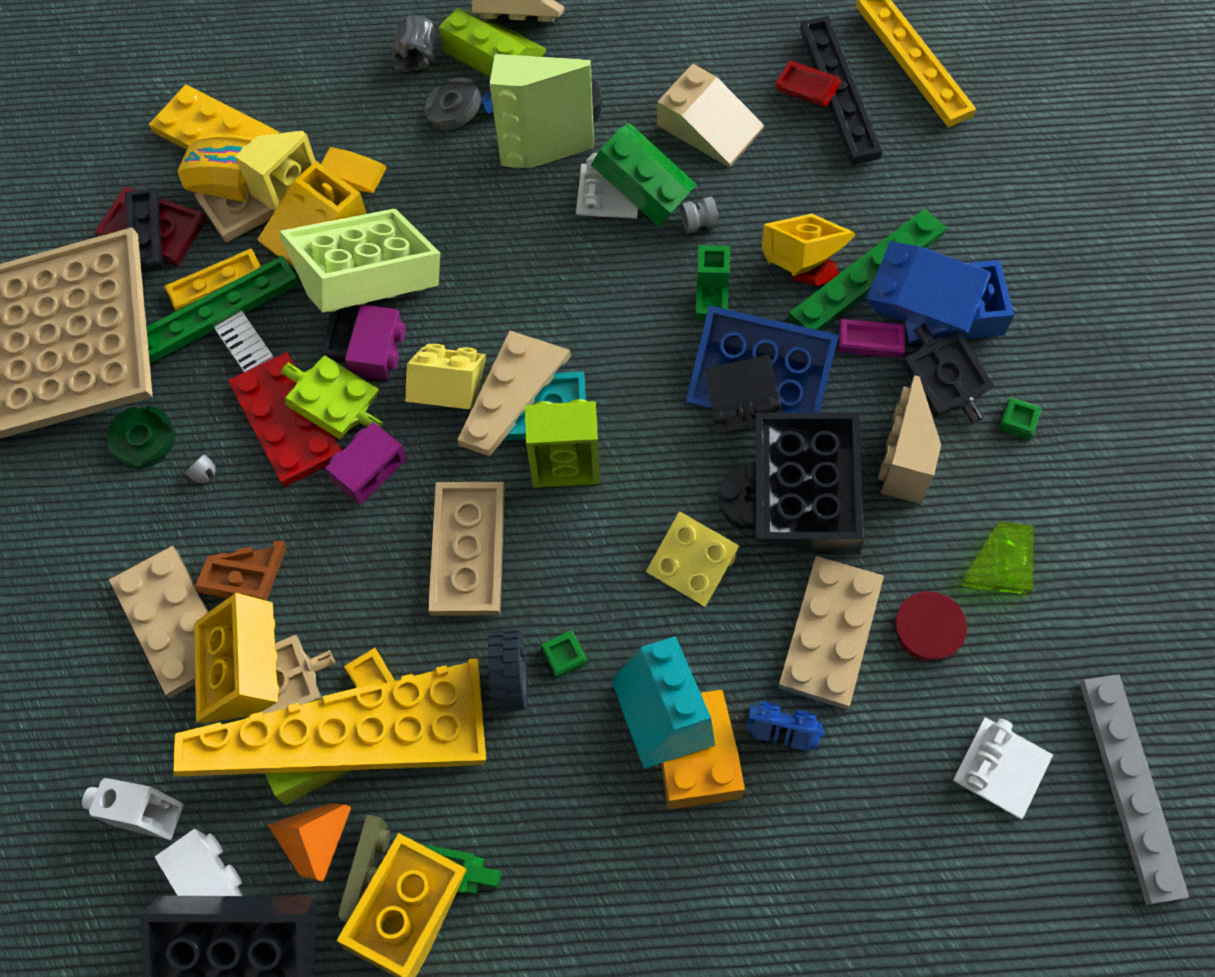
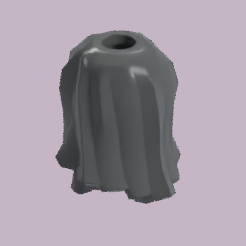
M410 15L401 21L395 30V44L391 49V61L395 65L394 69L396 71L409 73L411 70L420 71L429 68V61H434L435 59L433 44L436 38V31L433 28V21L421 15Z

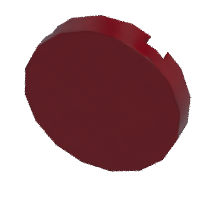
M922 591L910 596L901 604L894 620V630L896 629L897 640L900 646L910 656L924 662H934L935 660L951 658L961 648L967 635V620L961 607L950 597L938 592Z

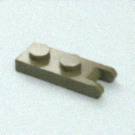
M366 815L338 913L339 918L346 923L378 869L376 865L379 854L385 853L388 847L390 830H386L388 825L380 817Z

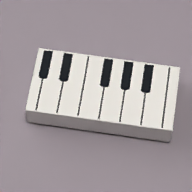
M242 311L214 326L216 332L243 372L274 358Z

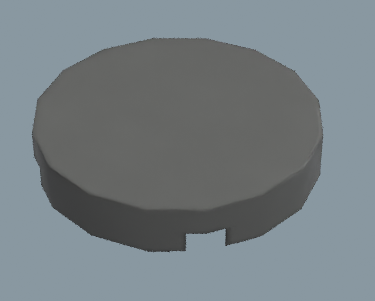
M463 77L449 79L445 81L447 85L441 89L438 86L430 93L426 100L424 111L428 121L435 129L442 131L454 130L465 125L475 116L480 108L482 98L479 89L470 79Z

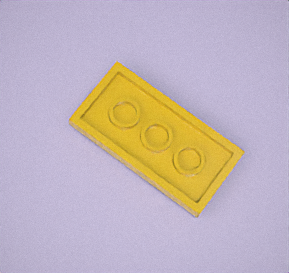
M186 84L149 123L153 133L186 150L191 142L199 139L220 136H247L255 138L256 136L279 133V131Z

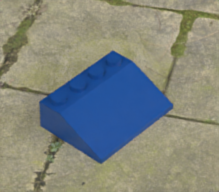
M709 305L686 402L713 408L704 369L770 354L782 413H820L839 335Z

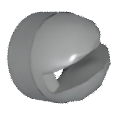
M204 454L185 474L197 483H208L209 478L207 475L214 477L216 469L213 462Z

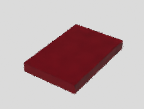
M126 186L123 188L95 230L94 234L96 237L127 229L125 192L135 191V189ZM159 198L163 262L178 267L207 221V217L203 212Z

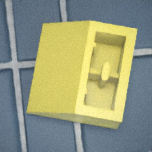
M427 344L407 363L405 402L471 409L478 398L486 354L477 353V350L473 348L463 347L455 351L447 350L441 344Z

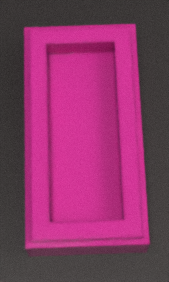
M841 319L839 324L838 352L903 358L905 353L906 325Z

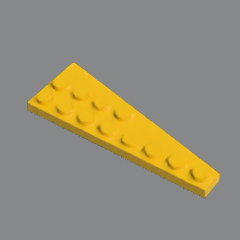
M469 659L467 663L447 667V665L437 667L435 671L413 676V674L401 676L400 680L375 685L374 683L326 695L321 700L299 705V703L287 705L286 709L266 714L262 712L251 714L249 718L223 725L220 722L176 733L174 777L484 765L486 762L478 659Z

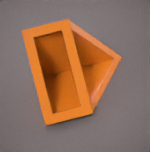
M328 803L268 824L271 832L301 877L324 881L351 807L345 804Z

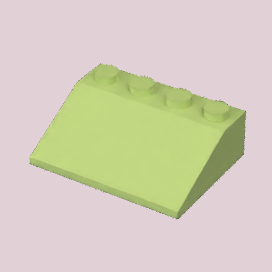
M495 54L490 79V90L501 166L533 168L594 148L591 60Z
M396 209L280 231V238L308 297L322 313L327 311L334 312L340 308L353 305H364L370 301L383 298H394L400 294L413 291L419 292L439 285L440 252Z

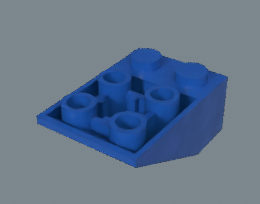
M1001 261L968 263L990 271L991 276L969 332L961 333L965 339L1004 336L1014 317V312ZM904 321L908 344H920L921 342L913 330L922 324ZM926 325L934 339L947 338L959 332Z

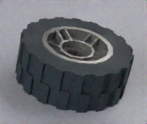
M520 629L490 632L488 640V667L495 711L500 713L526 710L528 705V681L522 633Z

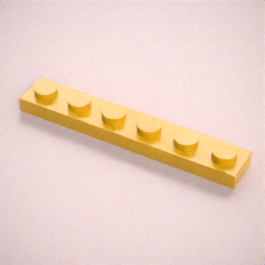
M857 0L856 8L947 127L949 128L974 117L976 111L974 105L891 0Z

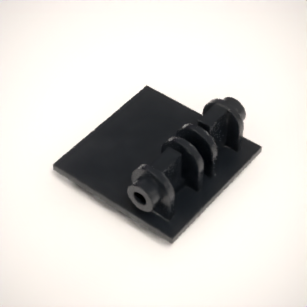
M770 354L704 369L718 434L756 426V413H782Z

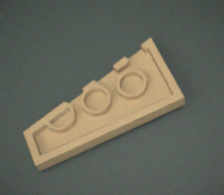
M509 331L458 437L459 446L491 456L516 425L515 421L525 410V405H532L534 403L536 395L544 386L547 387L552 381L557 369L562 364L565 365L571 357L570 350Z

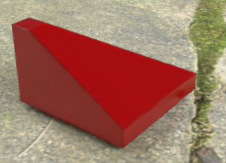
M827 260L807 272L793 276L792 279L793 281L819 286L831 281L839 274V271L834 261Z

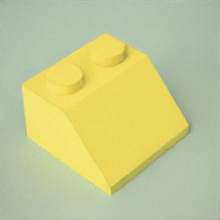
M303 131L256 136L235 156L251 195L274 211L293 181L316 161L307 134Z

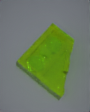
M999 521L963 578L961 586L1030 595L1033 591L1034 525Z

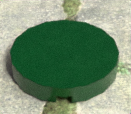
M137 406L128 408L117 415L109 425L107 448L118 463L135 469L151 467L165 459L173 448L175 441L174 426L166 414L154 406H146L147 408L139 409Z

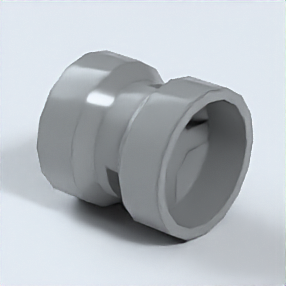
M713 197L702 198L696 204L691 201L680 204L682 223L687 234L697 232L699 227H706L708 229L718 227V211Z

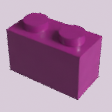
M360 304L345 358L349 371L361 378L389 381L391 371L396 370L398 366V344L404 341L406 334V324L402 323L398 309Z
M372 422L366 429L358 431L352 442L342 452H337L330 459L325 469L332 483L361 506L407 458L402 445Z

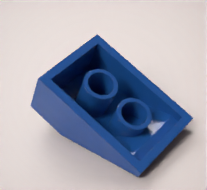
M890 241L867 300L879 316L919 324L926 323L929 326L968 333L991 273L990 271L921 246Z

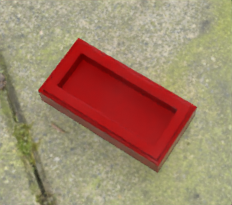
M789 60L776 81L775 87L783 93L827 107L841 81L838 76Z

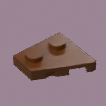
M280 540L274 541V547L253 551L252 547L238 549L230 554L220 553L207 556L195 585L198 593L225 598L238 593L267 601L287 549L285 542Z

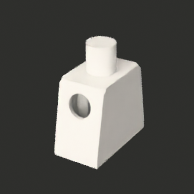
M104 778L98 788L89 787L82 799L83 808L89 810L90 816L118 828L166 840L172 839L184 806L178 800L150 786Z

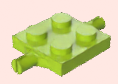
M324 355L313 368L306 372L301 371L289 362L283 367L281 374L297 383L294 389L286 396L285 405L341 440L350 428L359 423L368 427L374 422L381 428L383 421L367 413L368 407L377 398L379 389Z

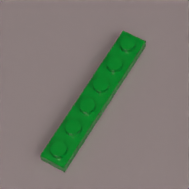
M924 208L790 311L788 319L794 325L822 331L869 294L890 241L921 246L927 249L945 235L947 227Z
M283 255L146 327L150 364L215 330L214 326L241 311L245 314L300 285L297 276Z

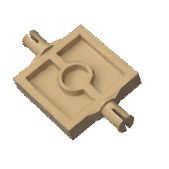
M297 635L275 643V651L277 653L276 676L279 687L278 702L262 711V713L266 714L286 709L287 705L295 703L302 705L321 700L322 698L316 685V672L335 665L331 651L328 650L310 659L304 653Z

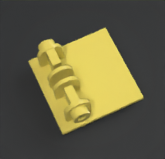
M679 511L646 572L706 607L728 566L731 567L737 557L736 552L740 546Z

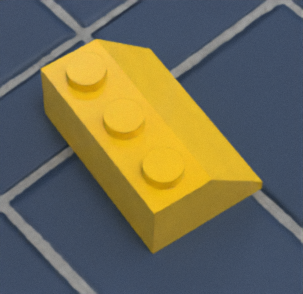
M235 593L194 622L196 722L209 723L249 717V715L262 712L278 702L279 687L276 676L277 653L275 651L274 639L275 620L273 618V602Z

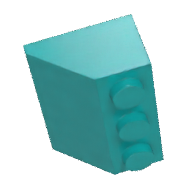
M676 636L642 646L612 679V686L643 769L715 746L711 716Z

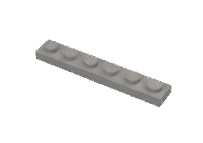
M1120 674L1084 679L1080 683L1146 906L1185 900L1189 898L1188 891Z

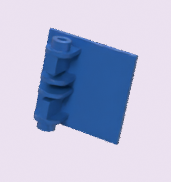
M759 701L758 706L750 705L745 732L751 733V738L769 741L774 724L776 727L772 743H777L781 726L787 728L783 746L788 745L791 729H793L791 747L809 752L810 749L817 750L820 736L824 737L825 735L822 722H818L816 720L817 716L812 713L795 710L794 715L781 712L780 706L764 701Z

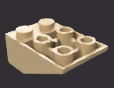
M472 0V12L480 13V18L496 19L501 14H509L508 19L526 20V17L533 15L537 16V21L553 22L565 10L563 5L554 0Z
M914 375L910 388L903 387L899 403L896 405L892 419L894 424L887 439L886 455L882 461L877 480L883 481L881 494L921 504L935 474L941 443L920 377Z

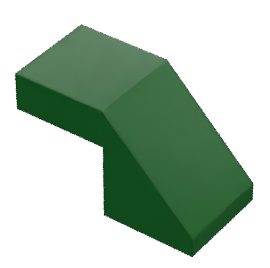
M698 245L695 320H706L709 305L728 310L730 246Z

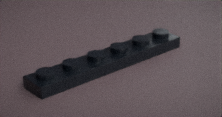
M829 16L801 21L800 32L814 69L838 76L841 81L840 86L828 105L851 164L881 159L882 148Z

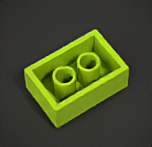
M583 399L572 400L569 403L540 401L534 405H525L526 446L533 488L600 484L596 401L588 402Z

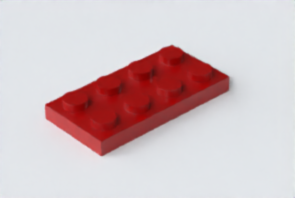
M288 352L228 380L284 488L327 467L330 459L337 452H342L332 434L285 405L286 396L297 384L281 374L286 363L289 362L295 366Z

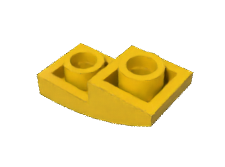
M332 147L329 148L321 165L357 191L374 193L386 170L384 164L373 159Z

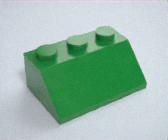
M630 123L620 128L608 140L591 163L593 168L658 227L664 223L697 186L693 180Z

